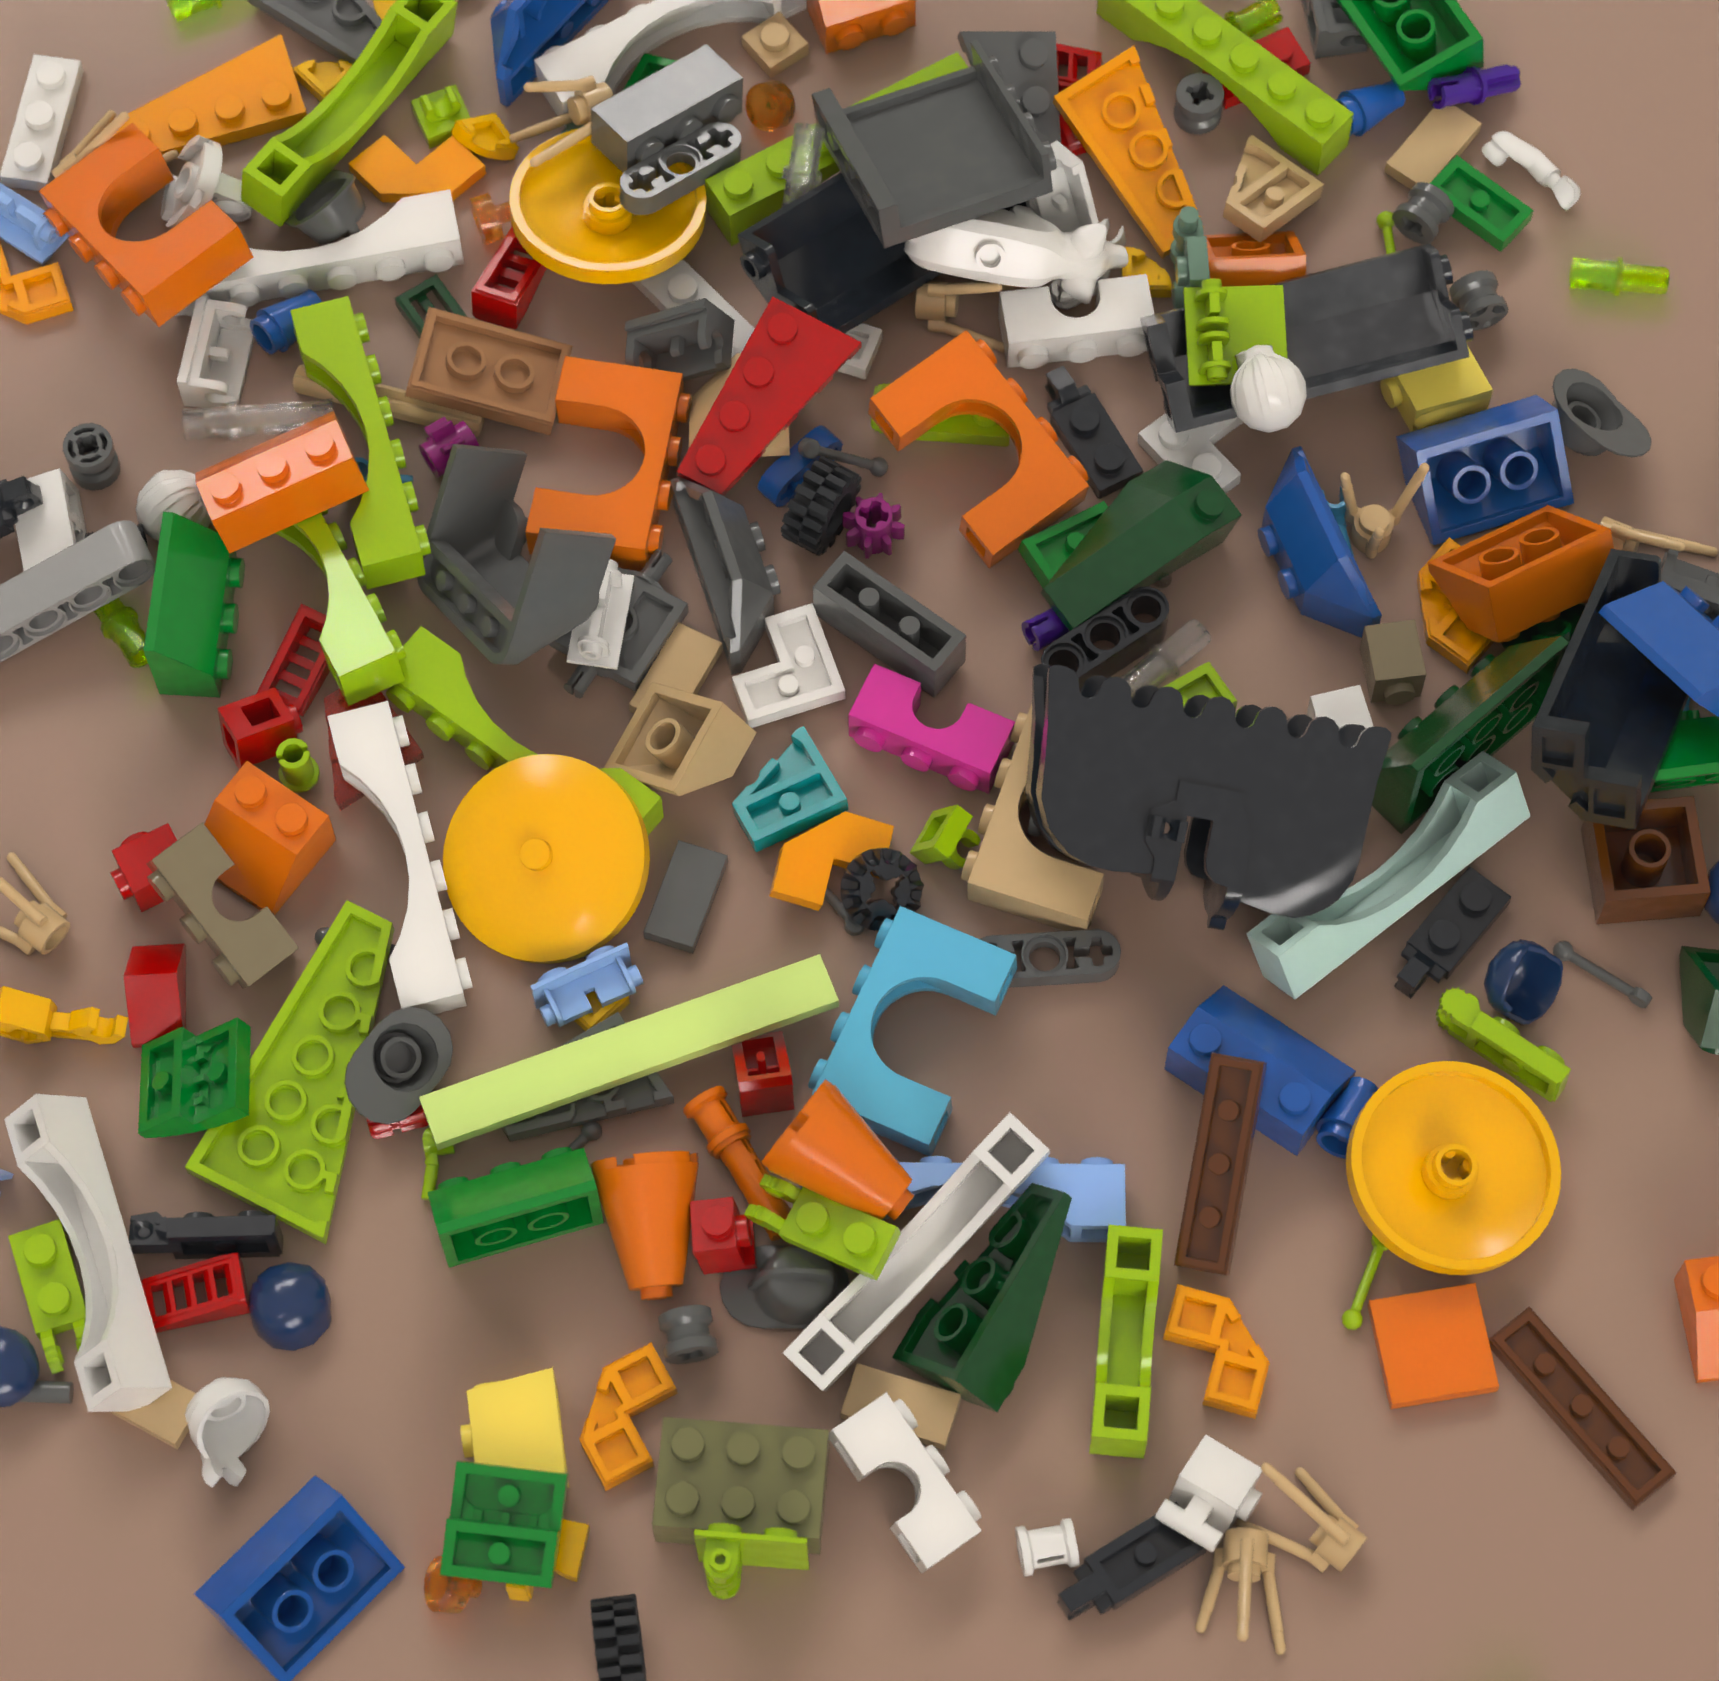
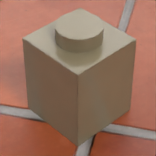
M1415 619L1364 626L1360 653L1370 703L1385 701L1387 704L1398 705L1421 696L1426 678V670Z

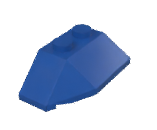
M502 0L494 9L490 19L500 103L508 108L524 91V84L533 82L537 77L534 60L541 57L548 49L554 46H563L571 42L609 0Z
M1302 446L1292 448L1265 506L1262 527L1258 529L1260 545L1267 557L1274 556L1280 569L1277 573L1280 588L1287 599H1294L1301 615L1362 638L1364 626L1380 624L1382 614L1317 482Z

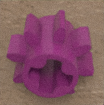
M444 416L424 428L428 437L426 438L427 441L419 445V450L431 472L439 478L445 473L453 444L479 446V443L464 421L453 425L452 421H447Z
M883 493L867 499L857 496L855 513H843V527L849 529L846 533V545L848 547L858 545L864 551L866 559H869L872 554L882 552L888 556L891 555L892 539L901 540L905 537V525L898 522L901 519L900 504L890 506L883 500Z

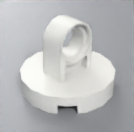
M200 135L191 138L178 156V158L186 161L179 176L173 175L174 180L165 187L161 207V218L168 221L165 226L172 229L210 200L234 222L249 219L252 208L241 201L242 181L221 173L223 159L221 144Z

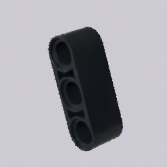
M1139 587L1132 590L1051 643L1042 654L1041 664L1050 666L1061 665L1074 670L1079 678V691H1081L1085 680L1091 676L1102 675L1106 678L1113 676L1157 647L1164 640L1169 616V602L1166 596L1158 589L1152 587ZM1149 614L1156 620L1150 623H1143L1136 620L1134 616ZM1099 640H1106L1112 642L1115 647L1109 650H1102L1095 647L1093 643Z

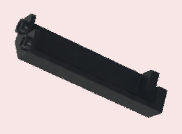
M842 173L837 174L738 234L743 253L740 258L742 268L767 303H769L773 296L843 333H847L942 274L925 269L914 263L904 251L905 242L887 248L883 247ZM1026 201L1016 204L1027 207ZM1013 206L1004 209L1009 211Z
M1428 243L1270 284L1283 285L1287 358L1299 368L1306 381V399L1470 357L1467 342L1473 341V329L1468 313L1466 311L1460 312L1459 308L1449 300L1446 285L1453 283V274L1446 254L1440 255L1439 251ZM1184 307L1140 318L1150 365L1155 381H1159L1161 386L1164 410L1168 422L1175 433L1236 418L1237 415L1231 404V385L1189 386Z
M1617 549L1610 550L1532 725L1531 770L1545 784L1552 781L1571 800L1568 807L1582 821L1636 829L1689 698L1679 686L1598 613L1607 603L1661 582V558L1656 555ZM1708 607V609L1704 612L1708 617H1710V608H1709V607Z

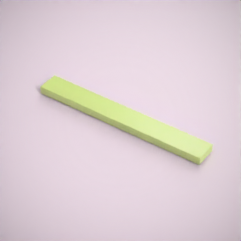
M819 954L420 1096L419 1099L436 1147L440 1150L839 1007V999L822 957Z

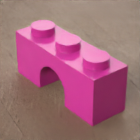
M874 664L848 714L849 736L853 737L857 744L869 751L880 752L884 750L900 757L907 766L915 770L926 772L930 769L948 777V780L960 789L966 791L978 789L989 794L995 783L1000 763L1003 758H1007L1014 742H1011V735L1015 721L968 702L960 719L955 724L942 729L927 727L915 717L921 705V683Z

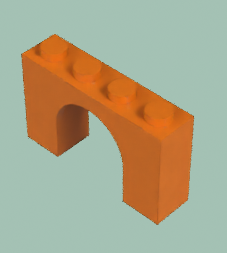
M132 122L40 189L39 193L48 207V210L43 212V216L55 228L57 235L62 237L67 233L70 236L68 241L77 255L85 263H88L90 260L96 263L94 268L104 283L111 290L117 286L122 289L120 294L133 313L138 317L145 313L160 327L251 260L253 255L238 225L212 200L158 237L136 242L115 238L121 222L133 209L174 180L159 148Z
M965 330L870 398L868 414L898 452L938 423L957 415L970 414L988 418L1008 433L1015 445L1018 456V468L1015 474L1003 487L962 515L959 531L990 569L1015 551L1022 540L1044 530L1083 502L1089 488L1086 482L1089 480L1085 468L1076 457L1071 455L1067 458L1056 444L1058 437L1050 423L1042 416L1036 419L1025 405L1028 400L1020 385L1011 377L1006 380L995 366L997 359L986 342L982 339L975 341L970 333Z
M565 356L555 398L558 422L619 433L637 445L644 456V460L640 470L628 484L607 494L584 495L535 487L525 531L529 555L533 553L540 528L612 534L616 541L610 559L616 561L618 567L622 569L642 571L651 554L654 553L653 551L661 550L664 526L658 525L660 511H669L672 492L671 483L667 478L670 466L678 467L680 462L682 437H677L679 422H688L692 395L684 393L683 373Z

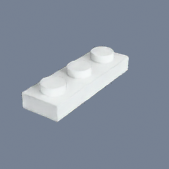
M33 55L0 173L1 182L5 186L39 192L40 189L54 180L55 177L51 171L58 166L84 72L81 60Z

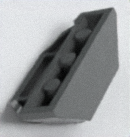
M684 478L671 479L673 506L719 640L723 644V651L731 675L741 673L766 630L764 618L775 615L774 595L781 593L773 565L764 566L759 553L765 551V543L760 526L757 521L749 523L743 505Z

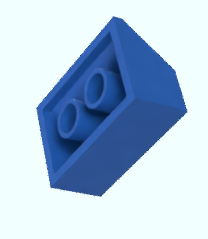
M1538 395L1396 436L1406 486L1422 463H1427L1430 467L1412 501L1432 545L1446 542L1449 537L1453 540L1513 522L1547 505L1560 508L1574 504L1558 409Z
M1662 581L1607 603L1600 609L1598 613L1689 697L1719 717V615L1713 621L1704 613L1710 605L1688 586H1685L1679 592Z
M1225 985L1201 1003L1169 1045L1164 1068L1204 1095L1211 1053L1267 1062L1255 1129L1296 1156H1298L1317 1129V1122L1344 1091L1349 1080L1356 1074L1354 1069Z
M315 1475L222 1565L194 1595L277 1681H291L405 1566L344 1496Z

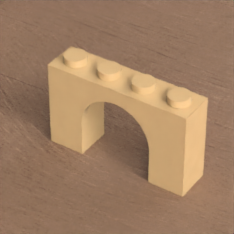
M1031 704L1028 714L1019 712L1015 721L1011 742L1017 743L1012 760L1003 758L1000 763L994 787L1001 790L995 806L987 803L978 827V833L984 835L979 852L969 851L962 870L961 880L968 881V900L1064 931L1089 930L1102 894L1104 873L1044 854L1030 843L1020 826L1019 816L1027 802L1025 791L1032 724Z

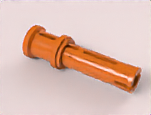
M722 1085L715 1086L694 1097L686 1104L683 1113L688 1119H694L708 1141L706 1150L710 1156L723 1161L749 1204L761 1205L786 1220L791 1210L786 1201L782 1198L771 1196L759 1185L764 1174H770L765 1166L760 1163V1159L749 1142L751 1139L750 1128L746 1123L738 1121L725 1099L728 1093ZM764 1227L771 1241L781 1239L778 1233Z

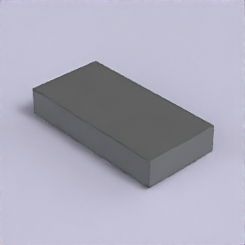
M679 840L644 928V938L694 954L726 870L728 855Z

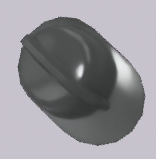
M331 170L284 224L299 228L320 245L332 243L341 236L347 238L360 232L357 222L363 216L366 206L354 184L356 177L353 174L339 170Z
M1575 368L1563 369L1555 376L1552 385L1555 399L1551 405L1558 409L1565 446L1585 456H1598L1608 450L1614 454L1632 458L1643 456L1650 450L1652 440L1646 427L1614 397L1600 380L1587 372Z
M408 1007L393 1011L382 1019L353 1053L346 1066L344 1084L348 1099L360 1115L372 1122L391 1124L406 1119L420 1106L419 1097L430 1093L451 1065L453 1045L450 1032L442 1020L426 1009Z
M764 1245L756 1247V1269L723 1272L720 1291L722 1303L730 1315L745 1326L761 1329H806L850 1283L848 1273L839 1264L795 1245Z

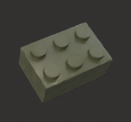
M663 1417L652 1521L655 1541L696 1545L695 1529L708 1530V1525L713 1523L733 1524L742 1528L741 1533L764 1535V1529L779 1527L795 1530L798 1533L797 1537L807 1538L808 1553L820 1555L830 1450L829 1430Z

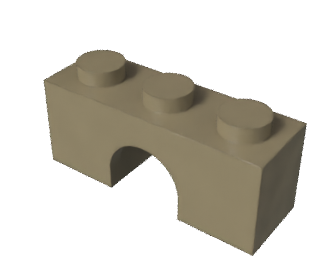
M203 822L147 863L153 872L147 876L151 886L165 902L171 898L175 900L185 913L179 919L182 926L196 943L199 944L203 940L208 943L217 955L212 960V964L230 986L235 982H238L242 989L251 986L299 949L267 906L244 921L229 920L216 910L212 900L213 885L222 873L234 865V862Z

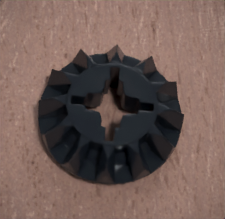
M874 848L859 854L847 866L841 880V900L846 912L857 924L869 930L879 931L886 918L894 920L900 906L914 912L921 907L920 900L924 884L918 873L917 865L900 851L889 848ZM870 872L883 881L900 878L890 890L893 897L892 901L896 905L895 907L884 899H877L866 904V901L872 897L871 894L876 890L873 882L874 878Z

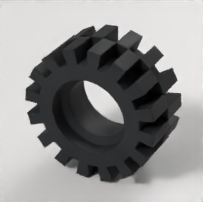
M820 457L819 461L816 460L812 464L811 471L807 470L803 475L802 484L798 483L795 489L796 494L788 503L787 508H789V511L784 514L782 520L784 524L781 527V533H783L781 536L817 556L826 553L828 547L831 548L835 543L836 535H840L844 529L843 513L850 512L851 508L856 505V495L861 490V476L827 457Z
M636 1594L591 1599V1620L599 1681H647Z

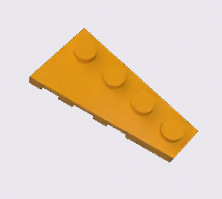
M282 34L129 112V119L113 136L133 122L159 148L161 154L171 150H176L180 154L189 140L196 135L203 136L224 146L294 126L307 115Z
M1135 45L1056 94L1053 97V104L1163 259L1170 254L1171 243L1174 240L1172 231L1175 218L1179 215L1182 208L1191 206L1197 209L1184 173L1179 168L1175 158L1171 139L1167 129L1162 124L1155 105L1156 100L1149 82H1146L1140 66V58Z

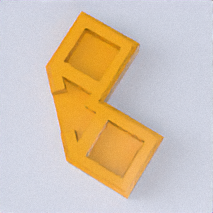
M385 134L348 163L350 173L381 202H398L404 197L449 189L452 201H454L486 175L485 165L453 135L417 164Z
M0 242L1 314L28 325L74 311L58 262L11 276Z
M1449 537L1429 561L1459 548L1461 545ZM1426 563L1417 576L1426 644L1467 674L1494 641L1467 629L1429 572L1428 563Z
M845 811L787 841L779 852L769 897L819 911L823 905L832 865L846 869L856 856L867 850L889 848L894 826ZM870 872V874H871L873 877L879 879L878 876H874V874H873L872 872Z
M1177 1284L1163 1340L1215 1354L1202 1405L1255 1419L1270 1364L1260 1346L1256 1345L1230 1298Z
M652 1342L603 1367L596 1387L597 1391L579 1439L605 1491L654 1466L653 1459L630 1418L677 1394V1388Z

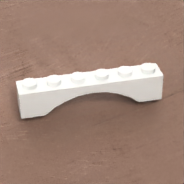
M654 0L648 4H640L630 9L626 15L606 25L594 26L583 36L563 46L558 45L548 49L541 57L534 60L537 82L578 80L593 75L596 84L601 82L607 83L614 95L617 87L629 71L640 61L644 53L648 54L676 36L697 28L721 23H762L779 11L787 19L807 9L806 0ZM575 91L542 93L556 115L559 116L569 112L567 100L574 96Z
M449 189L401 198L384 216L364 230L338 242L312 249L292 251L249 248L253 258L202 296H206L207 299L234 302L250 307L259 301L281 297L289 299L302 294L308 289L313 291L331 288L344 290L358 283L375 280L394 281L408 274L425 271L443 272L449 270L452 266L464 265L451 191ZM196 300L174 317L182 315L192 316Z
M388 701L329 715L327 718L344 780L365 794L385 815L398 836L406 856L409 875L408 908L400 937L389 958L401 1009L414 1007L438 1014L465 1007L467 1005L463 990L473 988L466 958L455 959L450 943L452 940L460 939L453 908L446 910L441 908L438 892L448 889L440 859L430 862L425 844L434 842L435 839L428 812L417 813L413 795L422 793L415 763L404 765L400 748L409 746L410 742L403 715L392 718Z
M35 1094L7 1116L4 1121L17 1166L37 1186L55 1210L71 1240L80 1265L85 1289L86 1320L82 1343L74 1364L88 1412H128L149 1405L172 1388L167 1367L87 1098Z
M1009 1113L902 1229L878 1280L875 1281L859 1274L807 1326L783 1354L822 1391H827L1050 1155V1149L1015 1116Z

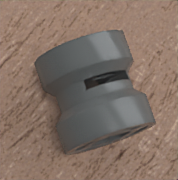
M85 423L72 428L66 434L63 441V453L69 464L72 477L79 486L91 491L102 490L117 480L120 473V460L115 451L113 440L104 427L94 423Z

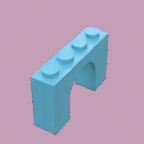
M900 906L894 920L886 918L883 921L874 943V947L880 950L872 967L864 964L852 990V993L858 997L850 1014L842 1011L830 1037V1040L836 1044L828 1061L820 1058L811 1074L808 1088L814 1090L813 1095L822 1082L827 1079L837 1086L874 1133L927 1156H932L953 1111L951 1097L905 1078L887 1067L874 1048L873 1041L877 1023L884 1011L893 1002L905 995L920 991L943 993L996 1016L1013 976L1017 971V957L1011 952Z

